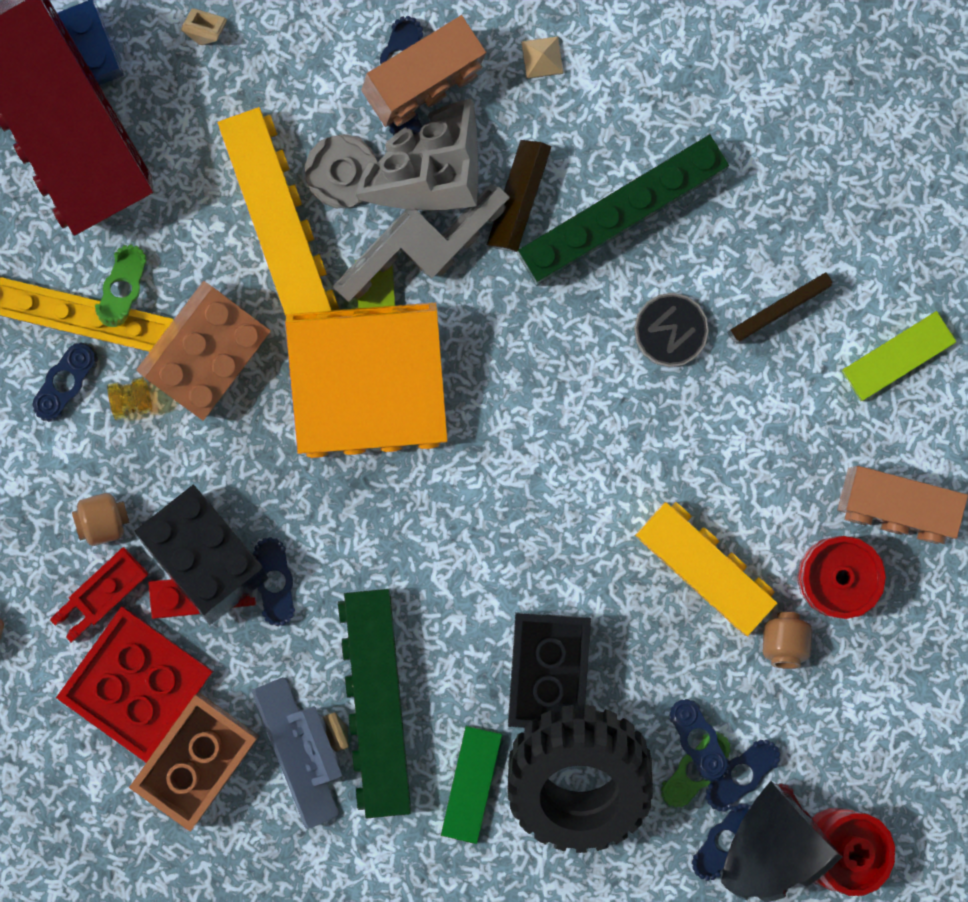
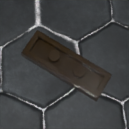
M520 140L504 192L510 198L504 203L506 208L503 213L494 220L486 245L511 252L519 250L552 146L538 141Z
M827 272L733 327L727 333L733 343L737 344L832 286L833 282Z

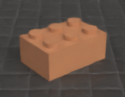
M460 15L366 73L361 91L385 127L394 122L397 126H400L416 115L414 111L419 106L426 103L428 107H431L447 96L445 92L453 85L457 84L461 88L477 78L476 72L482 68L481 63L486 55V51L464 17Z
M203 281L136 371L204 421L271 331L214 287Z
M861 466L849 467L847 470L837 511L846 513L844 519L846 521L861 525H871L874 520L882 522L881 530L900 535H908L909 530L918 532V540L933 544H945L946 539H957L968 494Z
M198 693L192 698L129 788L191 832L260 735L207 697Z

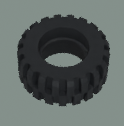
M574 705L563 706L560 712L555 713L554 710H550L541 714L540 721L533 719L524 727V732L519 733L514 740L513 749L510 751L508 761V800L510 801V809L513 816L519 820V825L528 834L534 832V839L545 845L550 842L554 844L555 849L566 851V848L576 849V853H587L588 848H596L599 851L607 849L611 842H615L617 845L627 839L628 831L631 833L637 831L643 824L642 819L648 816L651 809V799L653 798L651 753L647 748L646 740L642 733L635 731L634 725L627 719L622 718L618 720L617 713L607 709L604 712L596 711V706L584 705V709H574ZM588 766L605 772L612 779L600 788L578 792L563 789L555 785L548 778L557 771L567 767Z

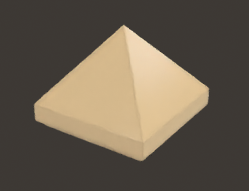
M193 8L184 21L181 31L197 44L205 45L218 40L227 19Z
M558 36L521 42L527 79L563 74Z
M335 712L322 716L326 724L325 733L331 748L336 752L348 748V727Z

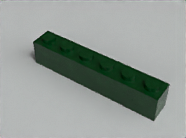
M709 134L520 248L517 255L535 285L538 286L726 172L729 164Z
M390 588L344 593V601H338L340 623H347L348 638H342L341 640L343 660H350L352 675L345 676L347 698L354 697L355 712L349 713L350 734L358 735L359 750H352L354 773L361 772L362 787L356 788L358 810H365L366 819L411 814V801Z

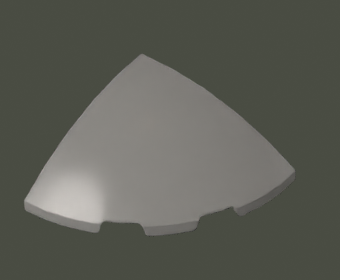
M472 98L458 101L428 114L430 122L426 123L420 132L413 134L411 129L405 127L388 140L385 144L386 154L377 164L369 162L364 170L356 191L358 200L382 206L415 210H449L476 206L478 194V141L475 108Z

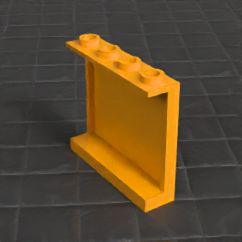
M436 302L286 314L285 324L298 454L306 453L307 457L319 458L327 456L329 451L343 450L344 454L357 455L364 453L367 448H381V451L394 452L403 449L405 445L417 444L418 448L432 449L439 447L442 442H447Z

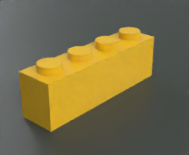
M664 502L634 536L744 636H748L776 606L777 602L771 597L775 591L761 578L758 577L753 581L743 572L747 568L746 564L735 554L730 552L726 557L716 547L720 541L706 528L702 527L698 531L688 522L692 516L681 505L675 502L670 506L667 502Z

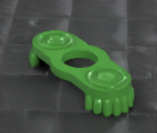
M132 244L128 246L123 245L122 248H118L117 252L114 253L115 263L110 276L103 283L101 302L95 305L96 315L102 324L108 327H117L126 321L132 303L137 300L140 294L139 284L146 266V255L143 254L142 249ZM118 281H126L132 286V291L126 297H116L111 293L112 285Z
M716 732L717 742L725 757L728 758L731 752L730 742L722 733ZM708 733L702 736V741L694 750H703L708 746L710 742ZM688 754L681 759L678 769L667 781H663V786H661V796L664 802L669 806L673 805L675 808L688 805L701 788L711 783L709 780L705 781L704 779L692 781L687 777L686 766L693 760Z

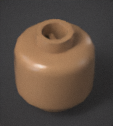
M110 493L82 499L77 503V511L72 512L79 540L86 539V542L91 546L101 545L122 538L124 534L123 524L130 523L124 501L116 503L114 496Z
M779 612L777 618L765 623L762 651L764 657L771 661L773 667L796 669L800 668L801 663L810 658L812 628L809 623L800 620V614L795 612Z

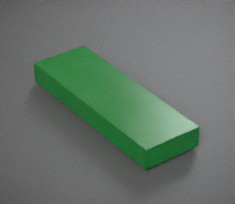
M465 726L441 836L477 844L502 733Z

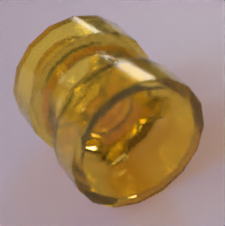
M144 377L135 378L131 383L125 385L119 382L107 385L109 403L116 421L126 419L131 413L137 412L140 415L153 412L149 388Z

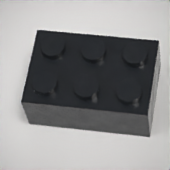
M194 484L134 531L141 543L209 625L213 624L269 579L262 565Z
M515 612L508 727L524 728L533 719L540 721L541 714L550 710H554L555 713L562 711L563 706L574 705V709H584L591 628L590 617Z

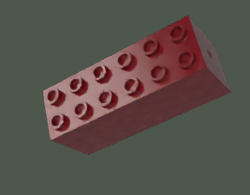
M1 0L0 126L4 132L11 130L16 141L13 144L14 149L24 165L29 162L32 165L36 174L33 176V180L42 196L50 195L55 206L52 211L56 220L63 229L69 227L75 236L154 193L152 174L51 1Z

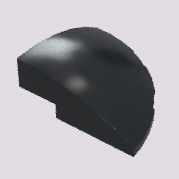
M770 781L753 802L732 840L725 861L721 883L734 895L748 901L749 897H758L764 902L776 901L785 898L788 889L797 883L804 886L811 885L828 872L842 858V855L815 821L800 809L793 798Z

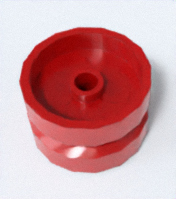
M847 536L822 539L808 548L799 562L797 574L800 594L807 604L822 615L842 619L862 616L872 609L884 592L886 580L883 561L875 549L859 538ZM840 570H844V575L849 577L846 584H839L836 580V575Z
M828 808L811 818L842 855V858L828 872L813 882L814 884L847 896H865L878 890L884 884L895 864V844L891 832L881 820L869 814L845 808Z

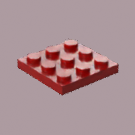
M121 606L56 696V699L147 763L192 698L199 693L214 671L130 610Z

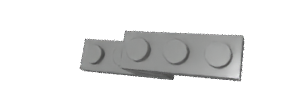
M490 184L477 198V205L468 207L442 235L417 210L406 209L332 288L348 302L353 297L359 299L371 287L370 279L379 270L384 272L394 264L398 257L395 253L399 249L425 275L431 278L436 274L438 276L443 275L453 265L454 259L452 257L462 247L467 249L480 236L478 230L487 221L493 222L503 213L506 208L504 203L510 197L500 187Z

